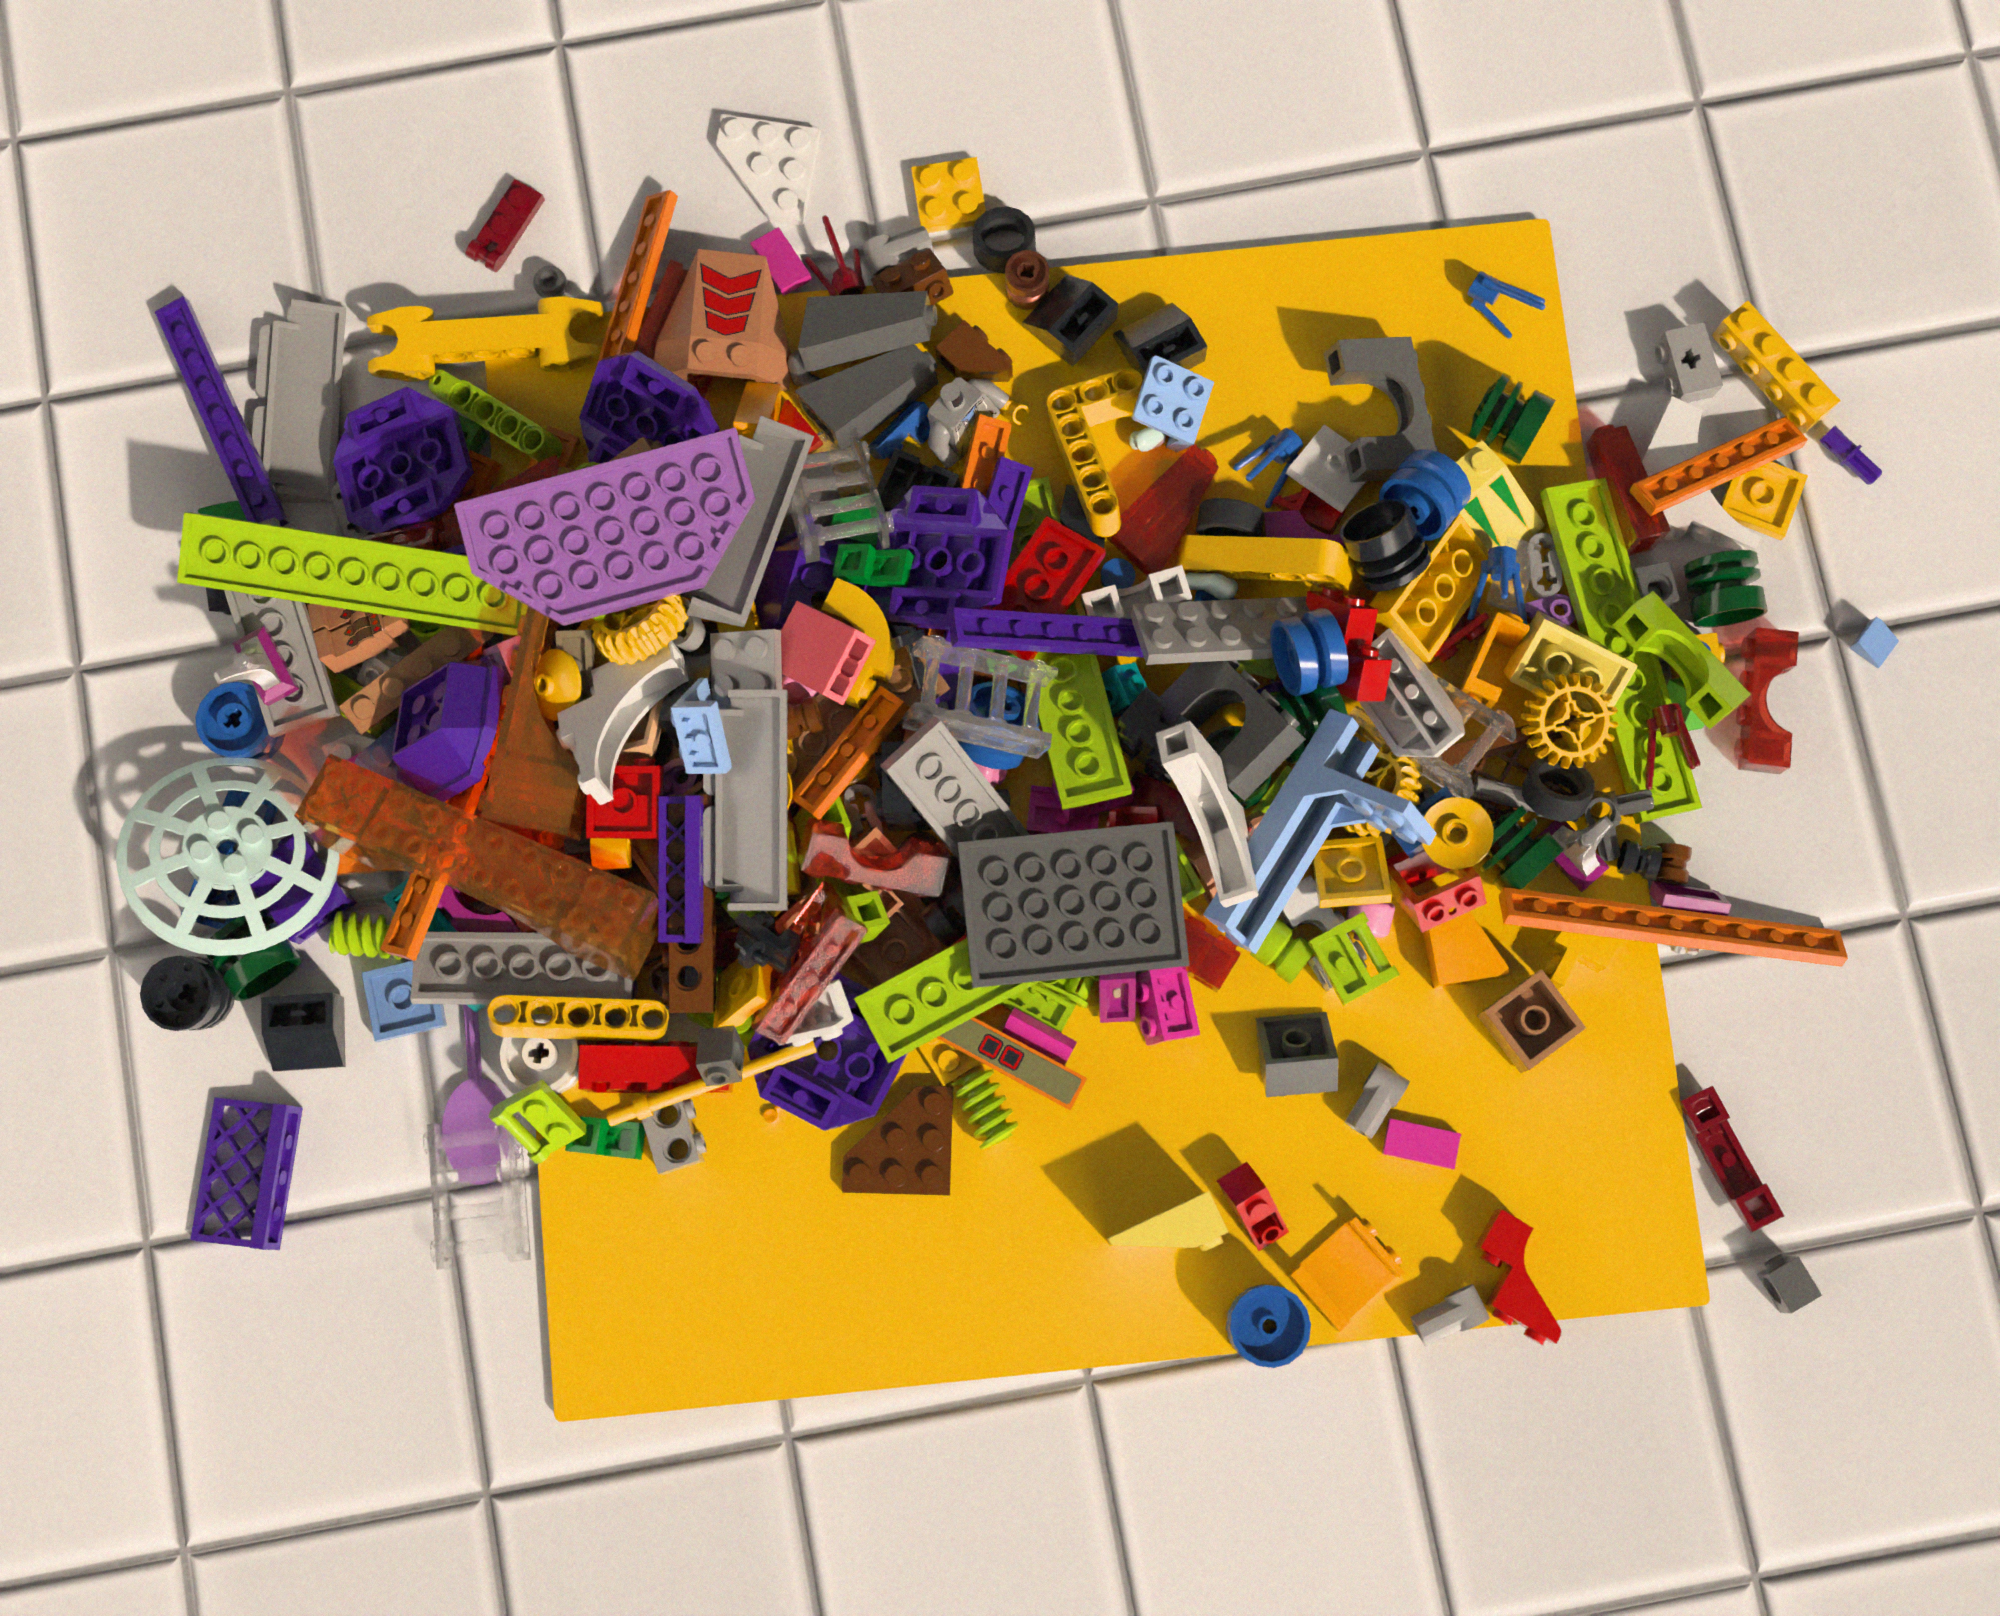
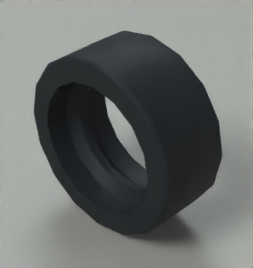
M996 207L984 212L974 224L972 229L974 255L979 264L989 271L999 274L1005 273L1006 264L1013 254L1022 250L1036 252L1035 225L1031 218L1019 209ZM1009 229L1017 231L1024 236V242L1010 251H998L988 247L985 244V238L997 230Z
M1229 498L1207 499L1200 503L1196 532L1201 536L1261 537L1264 512L1261 508L1241 500Z
M1549 756L1535 760L1529 767L1522 784V796L1526 804L1537 814L1555 821H1573L1581 817L1595 792V782L1590 773L1584 767L1578 768L1573 760L1568 769L1560 767L1561 758L1554 766L1548 764ZM1542 782L1559 783L1568 788L1574 795L1558 794L1548 789Z

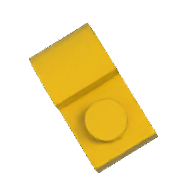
M1560 931L1548 943L1550 947L1560 951V953L1554 952L1544 971L1549 973L1547 977L1557 989L1565 986L1577 961L1600 972L1607 968L1621 939Z

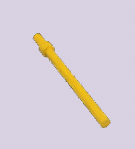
M814 1041L799 1047H793L792 1045L743 1063L742 1079L772 1069L777 1065L780 1066L816 1053L817 1049ZM703 1078L651 1097H648L646 1094L632 1099V1104L607 1112L606 1117L610 1126L636 1117L641 1120L654 1115L653 1111L722 1086H706Z

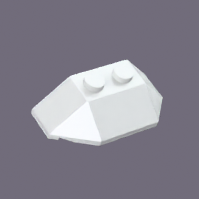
M1388 628L1371 645L1379 649L1380 655L1392 659L1385 701H1360V704L1396 756L1438 757L1465 735L1462 715L1426 664L1392 629Z

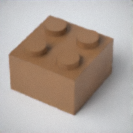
M1542 969L1532 974L1477 1015L1520 1073L1529 1071L1586 1029L1585 1025Z

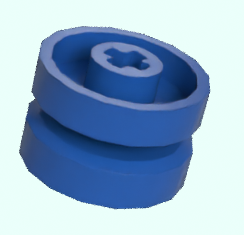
M1419 449L1410 453L1397 471L1384 483L1379 491V501L1393 498L1404 500L1409 505L1416 519L1417 530L1424 536L1426 541H1431L1441 537L1454 518L1471 499V486L1464 471L1448 456L1434 450Z
M1322 607L1307 611L1302 615L1301 620L1292 615L1277 619L1272 623L1270 640L1273 660L1280 680L1289 694L1296 697L1313 692L1317 684L1320 687L1329 688L1346 681L1348 675L1346 644L1335 617L1328 609Z
M242 682L223 683L209 691L200 702L195 717L196 730L201 741L206 747L221 757L251 758L266 761L279 750L286 735L275 738L269 736L253 685Z
M986 682L976 684L969 690L952 736L976 764L991 769L1007 770L1018 767L1024 761L1040 720L1035 703L1029 696L1016 688L1001 683Z
M1261 1284L1247 1288L1235 1297L1227 1311L1226 1331L1230 1344L1241 1357L1257 1366L1276 1368L1288 1365L1302 1354L1309 1342L1311 1322L1307 1308L1297 1295L1283 1287ZM1266 1319L1272 1320L1276 1324V1328H1271L1269 1333L1264 1332L1262 1324Z

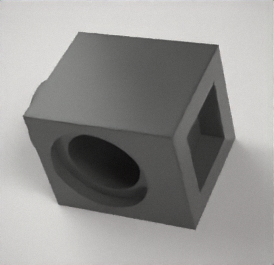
M1669 561L1635 568L1633 573L1641 599L1649 594L1648 586H1655L1661 592L1660 599L1670 609L1680 601Z
M730 1025L699 1030L696 1066L706 1086H723L729 1083L742 1082L744 1045L735 1026Z
M1779 1254L1766 1261L1764 1265L1767 1269L1757 1274L1780 1313L1792 1314L1822 1296L1799 1256L1785 1257L1784 1254Z

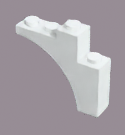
M1672 396L1663 408L1631 478L1640 481L1698 455V430L1704 410ZM1710 490L1652 515L1646 526L1663 540H1675L1678 542L1686 532H1689L1693 539L1702 543H1713L1723 548V551H1755L1761 539L1760 536L1735 521L1722 508Z
M672 640L668 643L667 648L657 651V655L652 654L648 656L645 661L639 659L631 665L627 662L623 665H618L616 662H608L591 670L594 685L590 687L592 697L557 713L559 729L556 730L557 738L564 749L569 748L573 752L580 768V774L577 775L578 783L582 791L586 795L591 794L600 805L613 800L612 788L615 766L624 743L632 730L660 699L681 684L689 681L683 654Z
M1190 721L1156 733L1162 765L1181 793L1203 843L1214 877L1219 902L1224 907H1228L1258 897L1259 894L1247 844V839H1250L1244 809L1228 790L1221 758Z

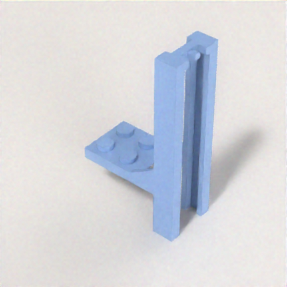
M1329 709L1247 842L1259 896L1224 907L1219 902L1218 893H1216L1203 914L1211 923L1218 926L1219 931L1226 932L1225 936L1233 944L1254 954L1257 953L1332 828L1367 822L1382 832H1385L1387 828L1395 831L1399 838L1408 843L1414 844L1417 840L1429 846L1437 834L1411 801L1361 781L1376 758L1379 749L1373 742L1367 740L1364 743L1353 736L1359 727L1353 717Z

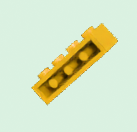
M1748 300L1726 317L1711 335L1802 434L1806 433L1828 415L1841 401Z

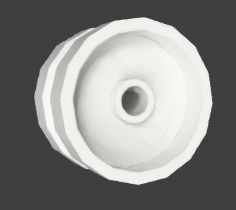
M543 1013L535 1014L532 1017L535 1022L540 1024L546 1023L552 1018L551 1015ZM503 1037L500 1048L501 1067L508 1080L522 1090L542 1079L556 1094H561L578 1082L579 1045H586L584 1040ZM544 1050H548L549 1056L543 1057L541 1060V1053Z

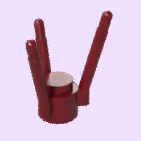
M824 215L822 221L839 267L833 273L832 283L810 257H806L805 262L826 287L830 296L863 294L866 285L862 277L859 250L857 248L853 249L854 270L846 267L829 218Z
M1679 703L1665 704L1652 710L1654 718L1646 720L1648 728L1646 789L1651 790L1653 787L1656 731L1661 732V737L1678 736L1690 769L1693 770L1701 764L1684 722Z

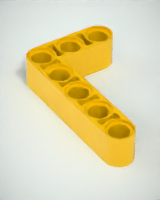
M1131 368L1117 370L1052 391L1046 400L1050 427L1090 529L1100 537H1109L1116 534L1121 527L1117 495L1089 427L1133 413L1143 380L1142 375L1137 370Z
M1184 535L1180 537L1176 567L1182 565L1185 576L1189 572L1219 573L1226 578L1309 581L1320 590H1322L1323 586H1332L1343 589V595L1360 596L1362 584L1360 574L1354 567L1355 560L1348 555L1346 549L1341 544L1332 540Z

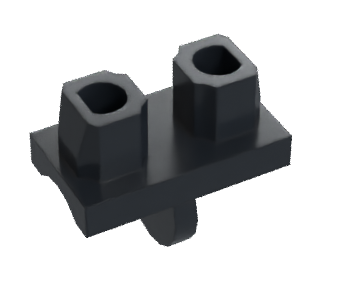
M760 911L752 917L742 912L735 917V923L739 926L735 948L740 951L738 955V963L747 969L753 967L756 963L761 967L768 964L782 975L791 970V957L800 949L799 934L790 928L785 929L778 936L772 933L776 930L775 920L765 911Z

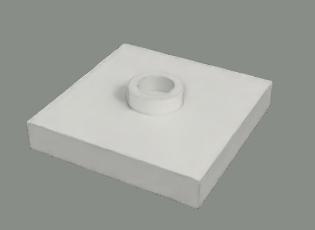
M1323 425L1286 472L1288 476L1341 513L1366 483H1351L1344 450L1352 443L1326 425Z

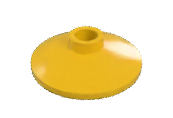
M551 649L545 652L540 657L533 676L535 701L542 714L550 720L558 721L557 713L578 704L581 696V675L574 658L562 649Z
M1462 797L1447 798L1433 805L1424 816L1425 820L1437 834L1430 846L1422 843V846L1427 855L1440 866L1449 869H1465L1479 863L1489 852L1494 836L1493 824L1488 813L1478 803ZM1458 828L1464 832L1462 840L1454 841L1451 839L1450 833L1453 829Z

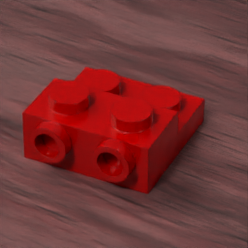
M618 759L613 776V800L600 805L591 794L587 795L586 838L659 839V796H664V767L655 766V759H633V766H619Z

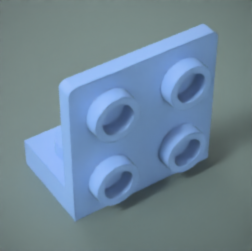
M1155 355L1150 359L1132 413V419L1168 435L1166 448L1178 453L1194 445L1214 381Z
M699 678L671 707V722L676 728L679 740V756L684 760L687 774L727 773L732 768L718 703L717 701H712L707 678Z

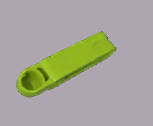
M435 370V375L430 378L428 387L430 392L439 400L538 462L548 465L558 460L562 453V443L557 436L470 382L458 380L444 370Z

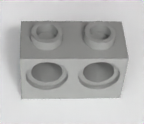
M691 1098L672 1104L678 1111L677 1120L673 1124L665 1125L662 1122L661 1112L664 1108L653 1111L654 1115L642 1119L658 1174L665 1175L704 1162L702 1153L707 1152V1147L702 1132H695L692 1119L696 1118L697 1114ZM684 1139L688 1144V1153L684 1158L677 1160L672 1156L671 1147L675 1141Z

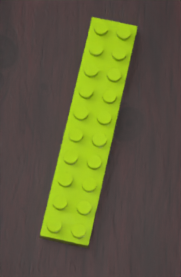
M1048 476L1029 481L1014 531L1007 571L1046 516L1060 523ZM1078 594L1065 615L1085 616L1080 594ZM1038 652L1031 664L1024 661L1062 810L1131 795L1132 788L1096 655Z
M1606 477L1545 488L1539 493L1579 631L1638 665L1614 706L1618 710L1617 713L1609 716L1610 720L1617 721L1619 725L1616 728L1609 727L1608 731L1609 734L1615 737V740L1611 742L1626 793L1646 789L1648 743L1646 720L1654 718L1652 713L1654 708L1671 704L1658 656L1650 652L1636 651L1612 626L1641 597ZM1656 731L1653 787L1650 790L1654 800V808L1632 813L1635 824L1702 808L1692 770L1687 764L1678 736L1661 737V732Z
M184 512L177 583L526 637L529 631L531 607L474 576L471 572L467 555Z
M1175 836L1182 903L1184 904L1204 893L1205 890ZM966 938L854 998L885 1059L890 1063L1038 982L972 988Z

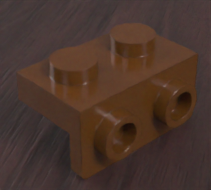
M930 248L914 254L911 258L891 268H887L871 278L877 293L927 291L931 305L942 301L954 293L945 267Z

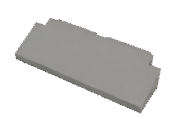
M291 299L286 312V322L273 320L272 325H263L259 330L255 393L261 398H266L265 406H259L253 412L251 438L280 502L332 503L331 491L335 484L333 460L337 450L346 307Z
M760 416L753 439L738 435L756 500L705 587L679 594L681 597L692 599L687 612L689 616L744 627L814 438L810 434L764 416Z
M728 690V697L731 699L730 709H719L732 768L723 774H703L704 791L709 795H715V806L706 808L703 813V882L707 887L715 888V892H730L728 911H787L788 690Z

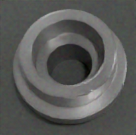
M545 266L539 269L534 276V289L542 298L560 297L567 289V278L561 269L554 266ZM548 281H556V285L554 287H546V283Z

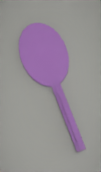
M463 1004L468 1080L462 1082L453 1091L446 1104L442 1122V1137L447 1158L455 1172L469 1183L484 1185L496 1180L506 1169L512 1156L515 1138L502 1125L497 1126L489 1118L492 1108L507 1098L494 1083L482 1078L478 1012L476 1013L466 1004Z

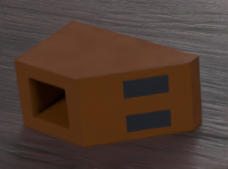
M965 320L935 347L936 359L955 378L960 377L966 382L970 379L1009 382L1013 378V365H1011L1013 361L1010 356L1001 348L996 350L987 342L989 339L977 325L971 327Z

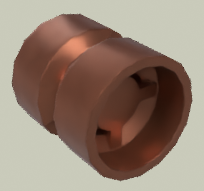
M1032 250L1019 251L1013 254L1006 264V295L1015 307L1023 310L1034 309L1049 293V265L1046 259L1038 252Z

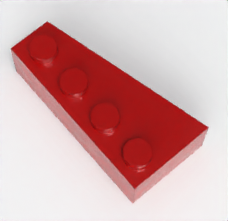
M597 1041L596 1045H579L578 1089L589 1093H662L702 1078L696 1066L697 1047H689V1041H668V1046H654V1042L632 1041V1046H619L618 1042ZM733 1083L705 1093H733Z

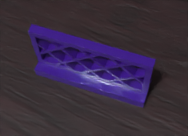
M214 1097L190 1240L261 1250H280L303 1107ZM225 1106L234 1107L241 1117L229 1129H227L222 1121ZM244 1108H249L252 1110L247 1113ZM262 1110L271 1111L269 1126L260 1133L251 1119ZM246 1125L254 1139L241 1149L232 1135ZM227 1141L235 1155L222 1165L216 1157L217 1149ZM259 1144L265 1153L264 1160L254 1169L246 1154ZM240 1160L248 1175L235 1185L227 1170ZM218 1177H221L229 1191L218 1200H215L210 1192L211 1185ZM253 1180L259 1188L258 1196L253 1202L248 1204L240 1190ZM234 1196L242 1211L229 1221L221 1206ZM214 1212L223 1227L213 1235L203 1234L206 1218ZM246 1216L253 1224L250 1240L241 1239L234 1228ZM227 1232L230 1235V1237H223V1235Z

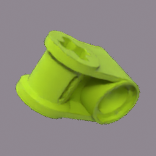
M1099 975L1040 981L1038 984L1079 1007L1087 1008L1088 1002L1086 1000L1095 981H1099ZM1083 979L1081 987L1078 993H1076L1075 990L1080 980Z

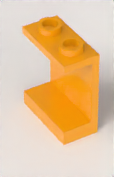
M1497 612L1486 627V631L1482 634L1452 701L1453 704L1482 717L1496 704L1502 689L1476 677L1492 641L1514 650L1526 636L1530 626L1524 624L1522 618L1508 612L1504 614Z
M1350 1217L1287 1274L1330 1325L1339 1332L1351 1322L1349 1319L1395 1277L1400 1278L1405 1274L1399 1266L1403 1263V1260L1389 1245L1385 1249L1375 1239L1378 1232L1365 1218L1359 1221L1357 1217Z

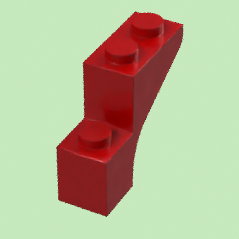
M1323 586L1322 591H1307L1306 604L1309 610L1322 607L1328 609L1335 617L1342 631L1348 655V675L1344 683L1336 685L1339 693L1355 701H1385L1392 659L1380 655L1379 649L1371 646L1378 609L1365 604V598L1343 595L1344 590L1341 588Z
M1502 1209L1495 1210L1474 1247L1483 1252L1480 1258L1498 1269H1500L1502 1264L1506 1266L1485 1305L1494 1309L1491 1316L1502 1323L1511 1326L1514 1321L1526 1328L1523 1335L1542 1346L1545 1341L1557 1344L1561 1336V1328L1530 1279L1525 1267V1248L1534 1228Z

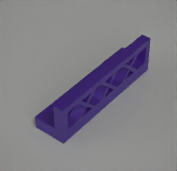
M659 796L658 942H703V796ZM667 804H685V823L678 829L667 819ZM667 826L674 832L668 839ZM677 836L685 843V859L678 866L667 856V846ZM667 863L674 869L668 876ZM677 873L685 880V895L678 902L667 892V883ZM667 899L674 905L668 912ZM678 909L685 916V935H667V919Z

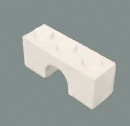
M1180 565L1149 574L1147 580L1129 588L1116 589L1115 585L1081 594V601L1085 616L1131 619L1130 611L1132 604L1192 601V595L1183 567Z
M1311 875L1299 882L1279 915L1282 921L1292 929L1303 924H1312L1323 933L1346 921L1338 910L1333 912L1331 907L1319 908L1316 883ZM1355 941L1352 945L1365 968H1367L1364 962L1367 960V955L1362 946ZM1312 957L1308 963L1325 991L1328 992L1333 987L1316 957Z

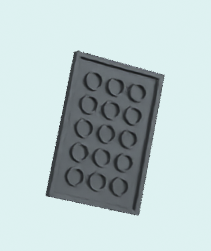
M1174 822L957 843L972 988L1190 966Z

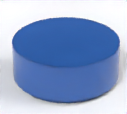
M1115 558L1109 560L1101 570V584L1103 587L1115 585L1116 589L1132 587L1135 581L1134 567L1125 559Z

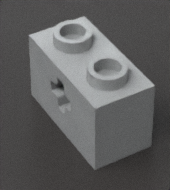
M1705 322L1667 330L1662 334L1655 346V356L1657 362L1663 365L1665 371L1664 387L1666 393L1687 403L1714 397L1723 386Z

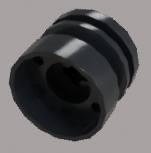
M1393 498L1369 504L1348 518L1340 529V538L1348 555L1355 560L1354 567L1360 574L1363 585L1368 590L1379 592L1401 587L1416 579L1426 570L1431 562V551L1425 544L1424 536L1417 530L1416 519L1409 505L1404 500Z
M173 956L163 958L151 966L143 978L140 990L142 1009L149 1020L162 1029L193 1031L213 1028L226 1019L234 1006L235 998L223 981V977L228 970H216L212 963L213 959L206 957ZM196 988H198L199 993L194 995V999H192L191 994L196 992Z

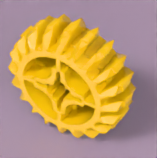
M678 594L608 613L603 620H596L592 627L594 632L592 637L596 641L595 644L600 652L611 663L616 662L618 665H623L627 662L631 665L639 659L645 661L648 656L652 654L657 655V651L667 648L671 640L677 639V632L682 631L685 627L684 622L688 618L686 614L687 609L684 606L683 599Z
M1571 672L1568 678L1564 674L1558 673L1555 675V684L1551 679H1544L1542 682L1545 691L1533 688L1532 694L1537 699L1535 701H1524V705L1530 707L1531 712L1530 714L1523 713L1520 716L1522 720L1530 721L1529 726L1521 729L1522 734H1533L1526 742L1527 746L1530 748L1537 747L1535 751L1537 758L1542 759L1545 756H1549V765L1554 766L1561 758L1560 767L1564 769L1569 768L1572 760L1578 768L1583 767L1584 758L1588 762H1595L1596 755L1594 750L1600 753L1607 752V748L1602 742L1604 740H1615V737L1608 733L1609 727L1616 728L1619 725L1617 721L1610 720L1609 718L1610 715L1617 713V708L1606 706L1613 699L1612 695L1608 693L1601 695L1604 685L1602 683L1592 685V677L1587 675L1580 679L1578 673ZM1576 691L1583 695L1590 703L1592 709L1580 710L1577 707L1576 700H1572L1570 692ZM1555 700L1556 709L1550 717L1545 718L1550 704ZM1570 715L1580 716L1575 718L1574 721L1569 722V726L1559 725L1568 720ZM1593 723L1591 732L1584 740L1583 732L1585 727ZM1559 731L1563 740L1567 741L1568 749H1560L1555 746L1546 732Z
M1384 744L1379 749L1376 758L1361 781L1407 799L1413 805L1420 804V798L1417 794L1421 793L1423 789L1419 782L1421 780L1420 773L1414 767L1415 764L1409 757L1396 756L1391 748ZM1367 822L1343 826L1348 832L1352 834L1356 832L1362 837H1366L1370 833L1378 838L1381 833L1380 830L1375 829ZM1388 828L1385 830L1386 833L1392 834V830Z

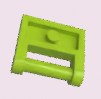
M1365 912L1350 918L1308 942L1343 1006L1400 975L1395 965L1391 967L1367 925L1369 919ZM1353 930L1356 932L1379 974L1370 977L1347 933Z
M542 1079L498 1103L489 1113V1118L497 1126L502 1125L528 1151V1157L535 1164L542 1163L548 1158L550 1153L586 1134L587 1125ZM519 1112L544 1138L538 1141L513 1114Z

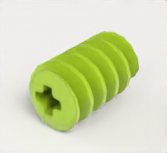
M338 910L330 927L329 949L331 954L337 951L339 955L345 956L351 952L353 956L357 957L365 953L370 958H374L378 954L383 959L390 958L392 955L380 950L390 924L386 923L385 915L379 914L377 922L373 923L371 913H365L362 922H359L357 912H351L348 921H345L344 912ZM393 955V957L397 960L403 959L402 957Z
M993 1069L976 1071L951 1084V1086L962 1085L955 1093L957 1099L968 1098L961 1107L963 1112H975L967 1120L969 1125H981L973 1133L975 1138H987L980 1145L981 1150L1013 1136L1011 1132L1019 1125L1017 1121L1006 1122L1005 1120L1013 1111L1011 1108L1000 1109L999 1107L1007 1098L1005 1095L994 1096L993 1094L1001 1086L999 1082L988 1083L987 1081L994 1073Z

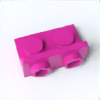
M1186 966L1149 970L1136 976V1001L1141 1017L1140 1030L1145 1037L1147 1046L1200 1035Z

